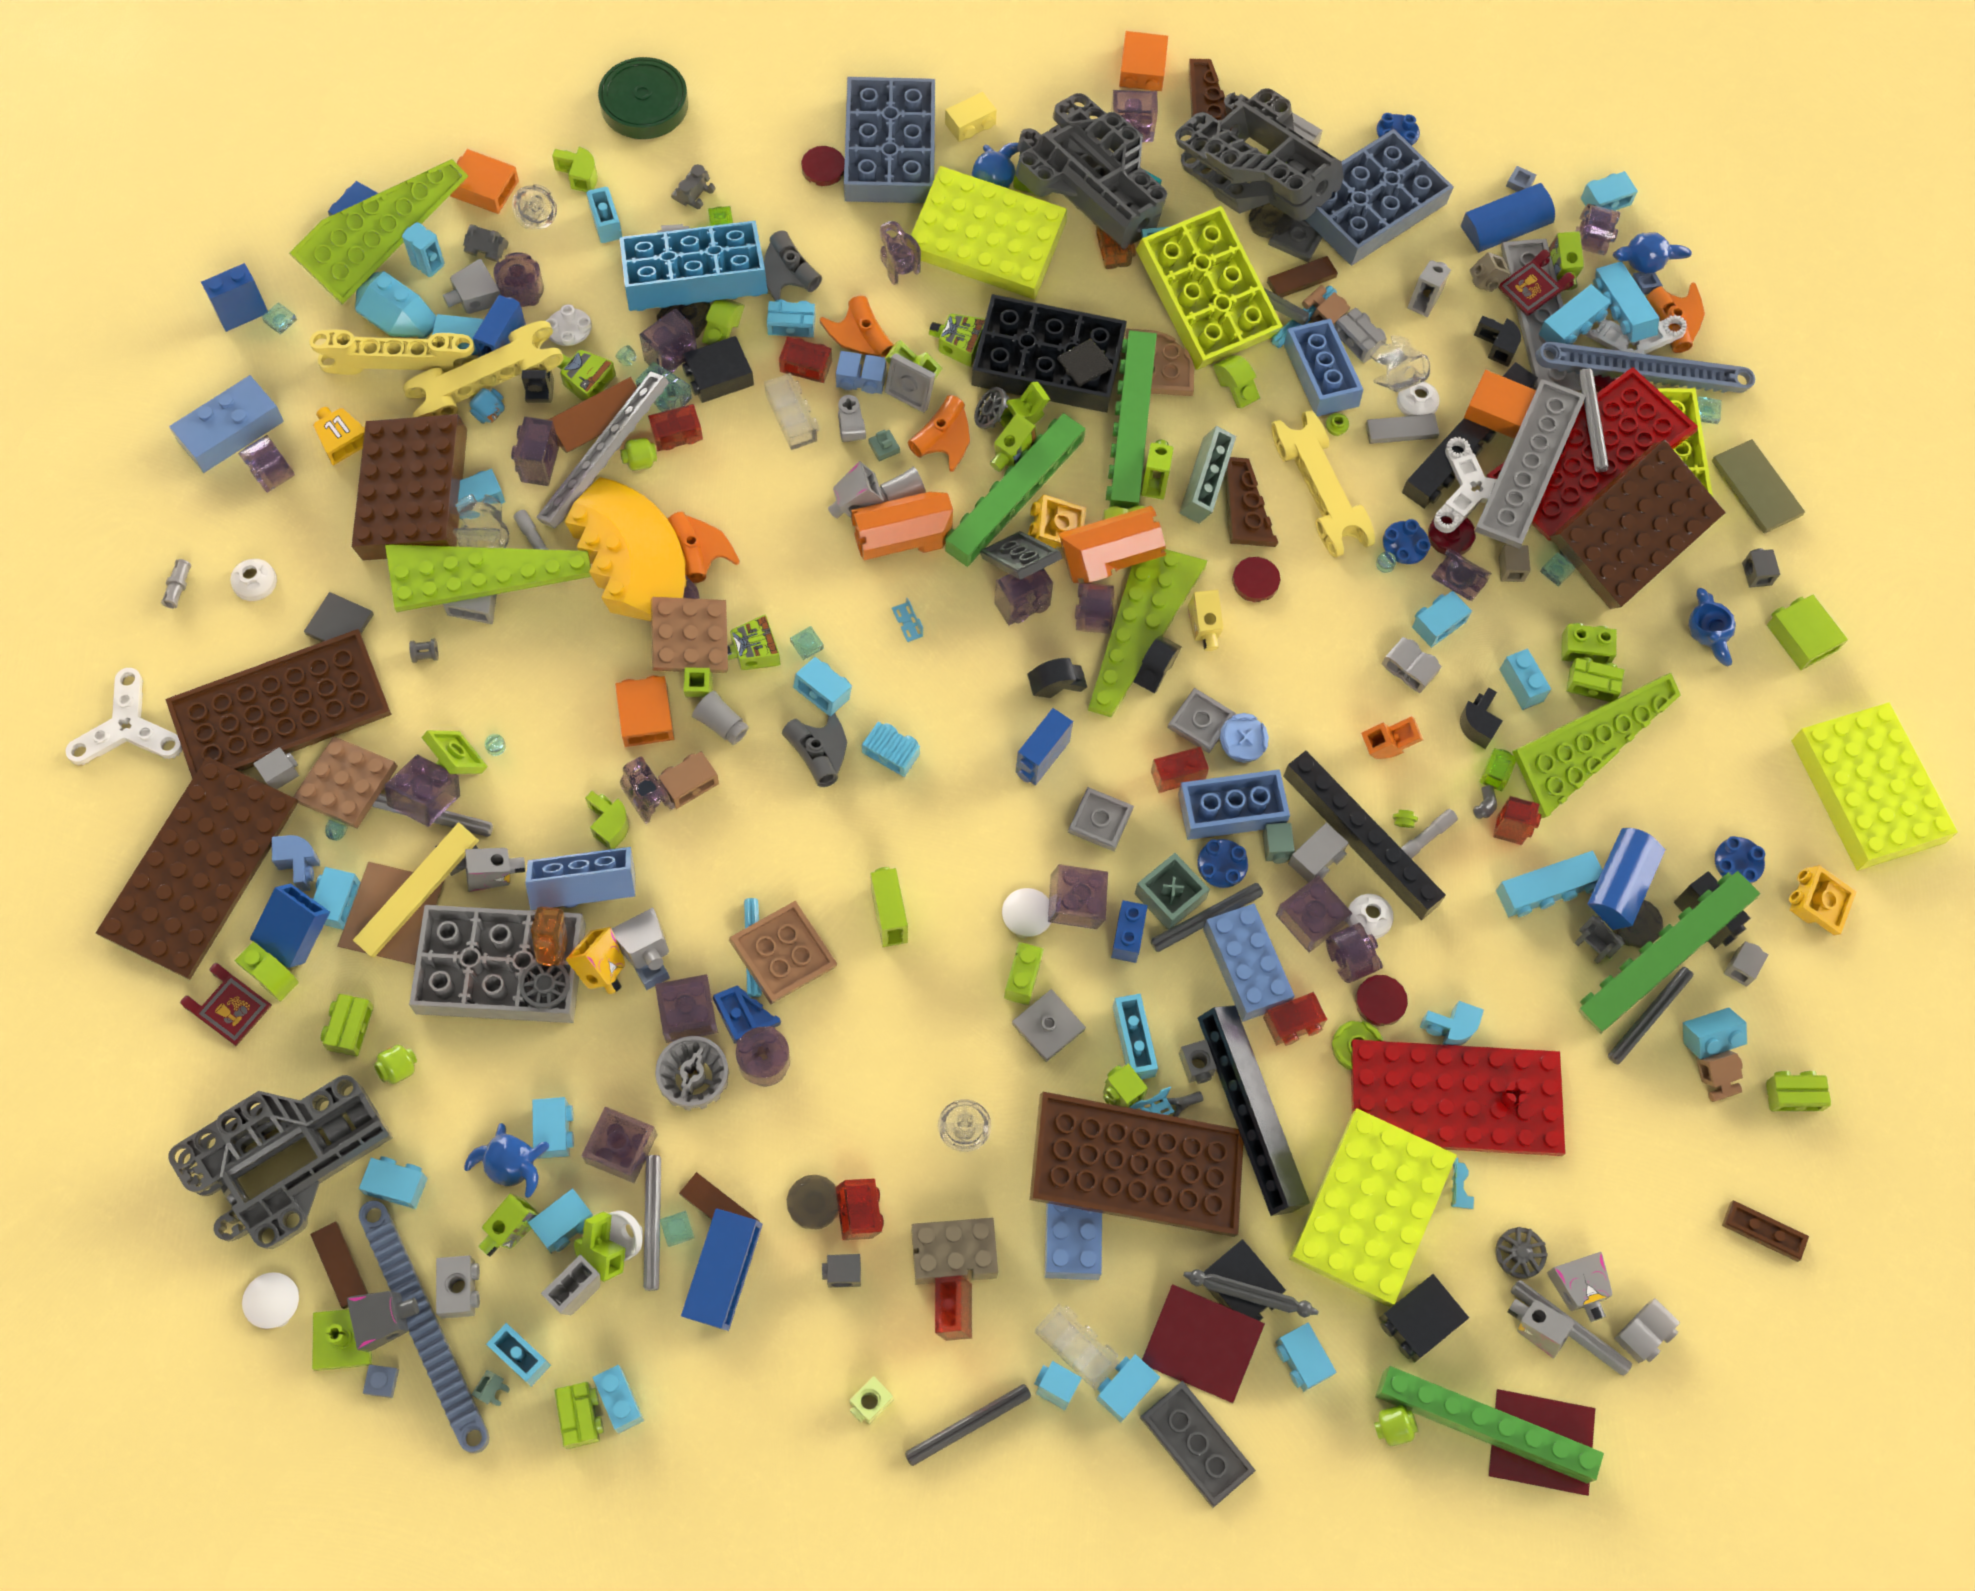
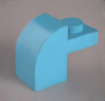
M1458 1001L1452 1010L1450 1018L1428 1010L1422 1019L1420 1028L1426 1029L1427 1033L1434 1036H1445L1442 1045L1460 1046L1466 1043L1478 1029L1484 1009Z

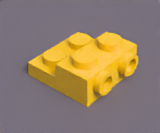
M1043 494L1031 506L1030 515L1034 516V522L1029 527L1028 535L1053 548H1062L1059 533L1084 526L1086 507Z
M1820 865L1803 869L1797 876V880L1800 882L1798 889L1789 897V901L1792 903L1789 911L1808 924L1816 922L1832 935L1841 934L1856 891Z

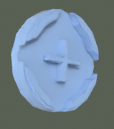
M1236 714L1225 721L1221 728L1220 741L1222 748L1230 758L1237 762H1252L1258 759L1268 747L1269 736L1267 729L1252 714Z

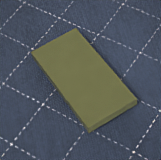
M1753 439L1713 457L1712 462L1763 533H1767L1795 520L1805 513L1802 506Z

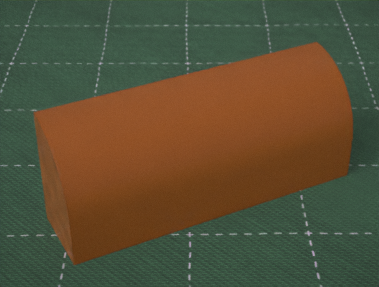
M629 377L548 419V428L562 450L568 453L599 437L636 391L637 386L632 378Z

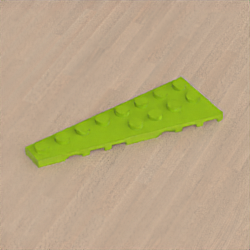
M385 545L396 612L591 577L589 573L591 565L588 551Z
M1164 549L1166 556L1132 566L1088 711L1108 717L1113 716L1135 680L1148 649L1157 637L1165 634L1174 616L1185 602L1191 589L1194 588L1203 570H1205L1207 560Z
M1672 673L1665 674L1512 751L1541 818L1550 816L1551 812L1560 804L1566 802L1567 798L1575 790L1580 789L1589 777L1597 773L1617 755L1626 743L1631 742L1640 730L1646 728L1653 718L1681 696Z

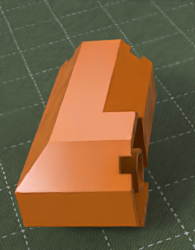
M925 492L851 510L852 525L855 526V540L861 557H863V560H868L918 548L923 553L942 549L946 544L945 537L952 529L953 507L948 493Z
M1148 506L1059 533L1072 582L1079 583L1078 579L1083 578L1084 583H1091L1111 576L1113 568L1117 572L1129 566L1166 556L1164 550L1166 546L1160 523L1153 520V517L1157 516L1153 507Z

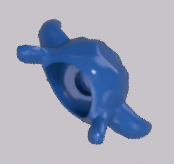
M1008 143L998 152L985 144L983 146L985 152L974 163L972 177L1009 189L1015 175V166L1010 158L1019 152L1017 151L1018 143Z
M1656 232L1638 234L1630 241L1628 246L1621 247L1613 253V257L1616 260L1628 261L1632 268L1645 274L1655 273L1663 269L1668 260L1685 259L1692 255V251L1682 245H1671L1665 237Z
M1698 588L1696 593L1698 606L1694 608L1689 617L1688 626L1691 636L1700 644L1710 647L1713 655L1722 665L1730 666L1732 665V658L1727 642L1735 633L1736 622L1734 615L1723 604L1714 602L1712 594L1703 588Z
M500 1123L495 1137L487 1145L475 1148L469 1154L464 1170L469 1171L478 1162L482 1161L486 1175L499 1185L515 1186L526 1180L525 1197L529 1198L534 1193L539 1180L538 1172L533 1162L549 1149V1144L542 1142L533 1149L524 1141L506 1134L505 1125Z

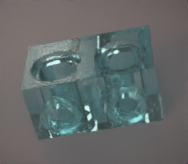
M652 362L636 379L637 388L650 372L665 376L669 383L665 387L664 392L654 401V404L663 413L668 412L675 417L692 399L690 385L657 363Z

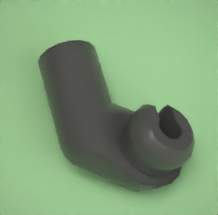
M1492 785L1481 788L1483 801L1473 809L1477 819L1488 818L1497 809V800Z

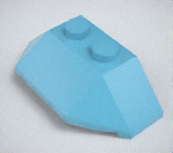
M385 271L373 273L356 290V312L389 336L425 339L433 332L436 315L418 294Z

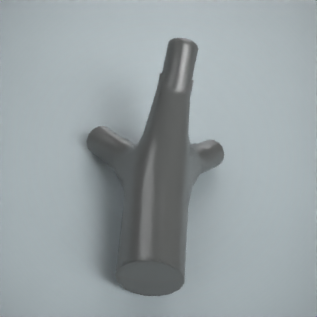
M1199 1091L1183 1097L1167 1098L1171 1105L1176 1106L1173 1116L1178 1117L1188 1106L1202 1102V1093Z

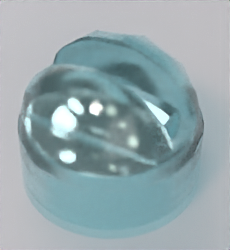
M627 345L617 352L616 358L624 366L632 365L631 360L636 361V353L630 345Z
M1387 551L1381 553L1376 561L1377 569L1384 573L1391 572L1396 565L1395 555Z
M493 733L486 738L485 748L489 754L497 756L505 751L506 743L502 736Z
M328 820L325 834L329 839L338 841L344 837L348 827Z

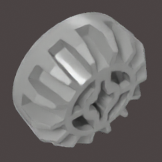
M687 1036L670 1043L658 1058L655 1071L657 1084L662 1095L675 1107L680 1106L688 1111H691V1108H707L709 1103L717 1102L720 1099V1094L727 1088L729 1068L726 1057L720 1047L707 1038ZM705 1063L712 1071V1081L706 1079L703 1068ZM694 1070H697L698 1075H693L689 1079L688 1073L692 1074ZM676 1074L681 1075L683 1081L681 1084L682 1091L676 1084ZM704 1083L710 1085L704 1092L692 1095L694 1089L700 1088Z

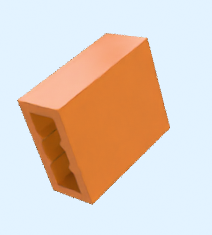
M1125 32L1120 87L1162 91L1168 45L1167 35Z
M467 149L463 156L459 157L457 165L468 177L450 197L499 214L519 182L516 167Z
M1485 370L1464 418L1515 439L1536 390Z
M652 675L646 679H626L615 683L621 733L625 747L674 740L665 676Z

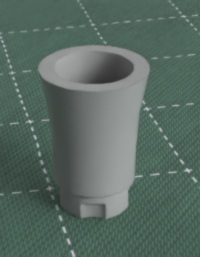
M914 466L892 480L880 484V491L884 502L926 492L922 479Z
M716 691L707 694L699 702L692 714L694 719L708 726L732 745L739 742L749 729V726L743 722V719L721 699Z

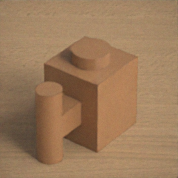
M1320 285L1302 302V306L1305 309H1309L1312 305L1316 307L1315 312L1310 318L1313 322L1331 319L1335 326L1336 321L1347 314L1351 307L1344 298L1339 297L1335 292L1325 299L1323 295L1327 292L1326 288Z
M1728 1050L1703 1059L1696 1058L1701 1081L1712 1087H1717V1090L1708 1093L1709 1099L1712 1102L1742 1093V1087L1739 1083L1732 1085L1730 1083L1743 1078L1741 1071L1743 1064L1737 1053Z

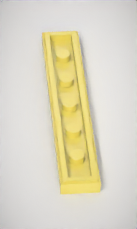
M458 822L353 941L369 956L375 958L465 857V849H472L479 839Z

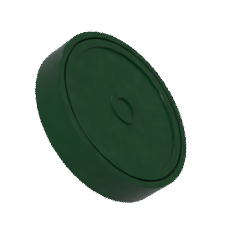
M637 57L622 61L607 71L599 85L598 98L605 122L614 131L626 137L652 139L663 136L674 130L683 121L688 110L687 87L683 76L674 66L660 59Z

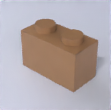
M702 751L697 754L688 755L682 763L675 767L666 768L658 776L661 788L676 809L719 784L716 771Z

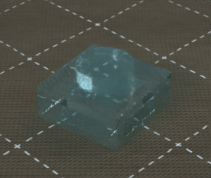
M279 302L262 316L264 323L280 335L297 321L295 314Z
M1698 397L1701 422L1718 424L1721 420L1722 400Z
M1557 552L1542 567L1540 572L1559 587L1574 572L1575 567Z
M811 626L790 637L791 644L803 660L824 649V644Z
M686 1211L660 1219L668 1247L694 1239Z

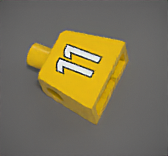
M322 407L317 411L316 416L319 420L313 426L332 465L363 449L365 428L347 411L339 408L331 412L328 407Z

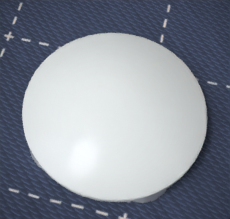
M569 304L562 306L561 310L555 312L546 320L551 324L553 330L549 339L563 346L582 342L590 334L592 328L589 316L582 310L575 309Z
M1023 888L1014 891L1006 898L1002 908V917L1005 925L1017 937H1033L1043 933L1050 926L1053 918V907L1050 900L1042 892L1031 888Z
M275 1272L263 1274L255 1278L244 1292L242 1299L244 1315L250 1323L260 1328L270 1329L285 1326L297 1309L299 1289L284 1274Z

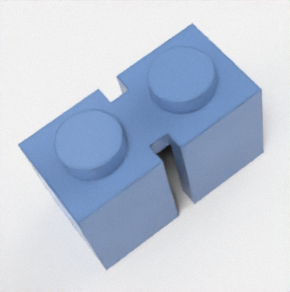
M841 351L836 370V387L845 390L861 388V391L869 394H882L887 372L885 357L866 355L862 376H860L862 364H860L861 354Z

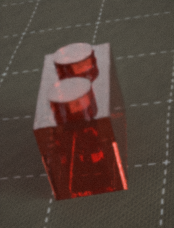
M787 336L779 357L780 372L824 383L832 364V348L824 344H814L801 338Z
M694 404L648 415L657 451L671 450L677 446L694 444L697 441L703 440L702 429Z
M1200 746L1154 759L1151 774L1158 793L1179 788L1181 782L1206 779L1209 767Z
M1509 796L1497 815L1493 837L1523 845L1527 837H1532L1534 828L1539 827L1541 821V814L1538 813L1540 804Z
M1314 992L1266 1011L1263 1017L1276 1046L1282 1043L1285 1046L1297 1042L1300 1036L1308 1034V1036L1316 1035L1323 1030L1322 1027L1327 1021V1017Z
M875 1178L844 1180L837 1185L835 1189L842 1240L873 1239L882 1233L884 1219L879 1210L880 1191L876 1187Z
M963 1276L935 1278V1334L945 1341L972 1339V1283Z

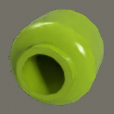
M647 438L627 440L624 449L620 450L622 463H627L632 471L649 469L653 466V462L657 461L655 445L650 443Z
M397 1044L378 1054L374 1068L383 1082L387 1081L390 1084H396L413 1075L415 1071L414 1063L417 1062V1059L410 1048L406 1050L402 1045Z
M1403 1405L1381 1410L1378 1416L1379 1422L1374 1423L1378 1438H1385L1389 1446L1411 1442L1415 1437V1433L1418 1432L1412 1410L1407 1411Z

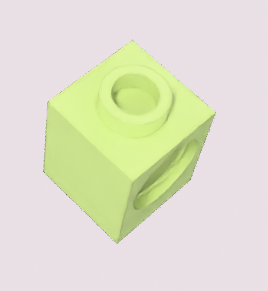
M873 1376L849 1400L852 1406L850 1412L859 1422L865 1419L870 1424L894 1400L893 1395ZM872 1395L876 1397L878 1403L875 1408L866 1409L862 1406L861 1403L865 1396Z

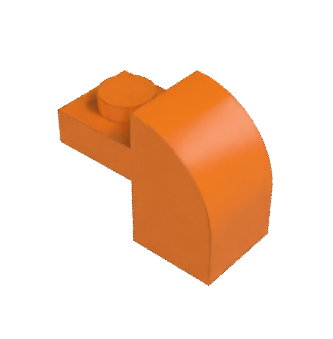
M1412 716L1390 727L1383 722L1361 732L1369 754L1376 759H1386L1404 753L1403 749L1423 741L1415 718Z

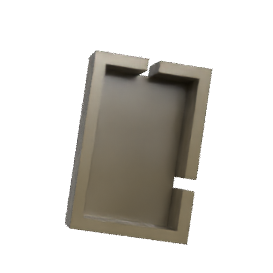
M994 1218L912 1224L915 1285L967 1281L968 1270H973L972 1280L997 1279L998 1264Z

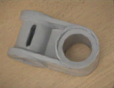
M852 395L841 397L838 404V418L842 442L866 439L865 424L858 399Z

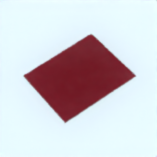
M1172 1284L1142 1361L1154 1370L1234 1403L1265 1323Z
M1497 1389L1495 1409L1593 1448L1596 1408ZM1491 1445L1489 1477L1589 1496L1590 1483L1582 1482Z

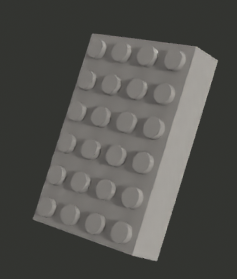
M425 905L409 1003L410 1007L418 1015L574 1023L579 976L568 964L566 958L585 936L586 923L583 915L580 913ZM539 960L558 962L566 969L570 978V989L566 999H563V1001L550 1009H537L527 1003L519 988L520 978L524 970ZM541 965V967H542V969H543V971H544L545 973L547 972V970H548V969L550 968V966H551V965ZM538 967L532 970L535 976L541 974ZM555 968L551 974L553 977L560 971L559 968ZM529 974L525 979V983L534 981ZM564 975L558 980L559 982L566 983ZM556 986L555 990L563 993L564 988ZM529 987V988H524V989H525V992L527 993V992H530V991L534 990L535 988H534V987ZM551 994V1002H552V1001H554V1000H556V999L558 998L557 996H555V995H553V994ZM537 995L530 997V999L536 1002ZM542 995L541 1003H547V995Z

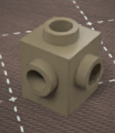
M1487 252L1470 269L1474 285L1479 289H1485L1490 292L1499 287L1500 283L1511 274L1504 258Z

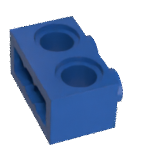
M1122 900L1111 958L1133 963L1137 962L1148 905Z

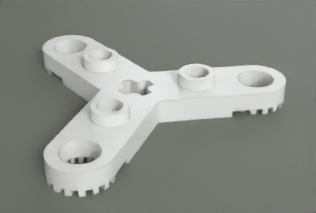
M1676 315L1660 321L1658 335L1632 342V345H1637L1636 350L1628 349L1631 341L1627 335L1622 333L1620 325L1605 318L1598 323L1599 327L1596 330L1590 329L1585 336L1611 350L1647 354L1683 337L1687 324L1683 317L1681 318V316ZM1675 323L1680 325L1681 329L1673 332L1670 331L1668 326Z
M1461 437L1450 439L1445 449L1446 456L1460 484V488L1435 515L1434 525L1439 531L1444 533L1454 531L1480 502L1487 503L1497 479L1484 476L1476 456L1470 448V444L1464 438L1461 439ZM1460 446L1464 452L1456 454V452H1453L1452 447ZM1480 486V490L1475 492L1471 490L1472 487ZM1448 516L1453 522L1452 524L1445 525V523L1441 522L1440 518Z
M124 668L115 676L112 719L74 739L67 745L66 756L73 764L85 765L90 760L104 755L125 742H130L165 759H174L180 755V752L182 753L178 735L141 718L143 680L136 669ZM125 677H135V681L131 685H123L122 682H124L123 679L125 680ZM130 723L131 728L123 730L121 725ZM173 740L175 742L174 748L169 751L163 750L162 746H164V743L166 744V741ZM81 746L86 748L84 755L80 757L73 755L76 748H81Z

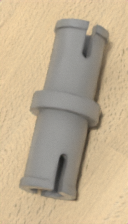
M183 559L175 561L171 577H168L166 580L167 588L161 600L163 606L170 609L177 608L181 592L187 586L185 581L191 568V564Z

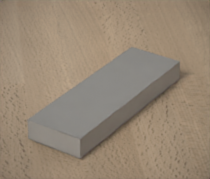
M1435 414L1369 419L1366 421L1370 444L1433 439L1439 436Z

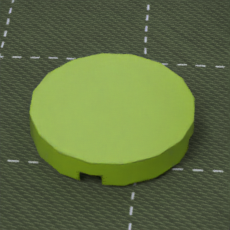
M1348 1021L1341 1025L1333 1036V1055L1338 1063L1348 1070H1352V1039L1383 1041V1037L1377 1028L1368 1022Z

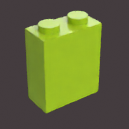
M1814 594L1805 599L1803 597L1797 598L1786 609L1784 607L1778 608L1771 614L1772 619L1767 624V627L1800 670L1839 651L1848 640Z
M889 867L878 868L875 872H871V892L882 947L908 943V923L896 868L890 869Z

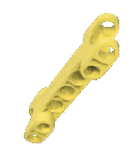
M547 321L527 324L512 331L508 336L510 343L446 373L441 368H432L408 380L403 386L407 398L426 397L425 402L413 413V417L456 414L458 411L456 403L476 395L480 389H489L522 374V370H546L548 373L559 366L563 361V355L559 348L540 349L542 343L553 333L551 324Z
M321 330L313 333L309 340L313 351L320 354L318 364L321 370L332 374L354 375L360 373L363 369L429 370L432 368H441L446 373L477 358L471 355L475 349L473 340L467 335L454 333H435L429 339L354 337L351 332L346 330ZM318 339H326L324 344L315 345ZM464 342L470 344L467 349L457 348L459 344ZM331 358L335 360L331 365L323 364L326 359Z
M1312 410L1302 413L1303 429L1292 430L1281 420L1273 421L1271 424L1272 436L1283 461L1295 460L1322 517L1316 519V529L1329 553L1333 557H1339L1344 554L1342 541L1344 536L1355 537L1365 547L1374 545L1375 534L1365 508L1362 505L1351 507L1323 449L1329 447V438L1316 414Z

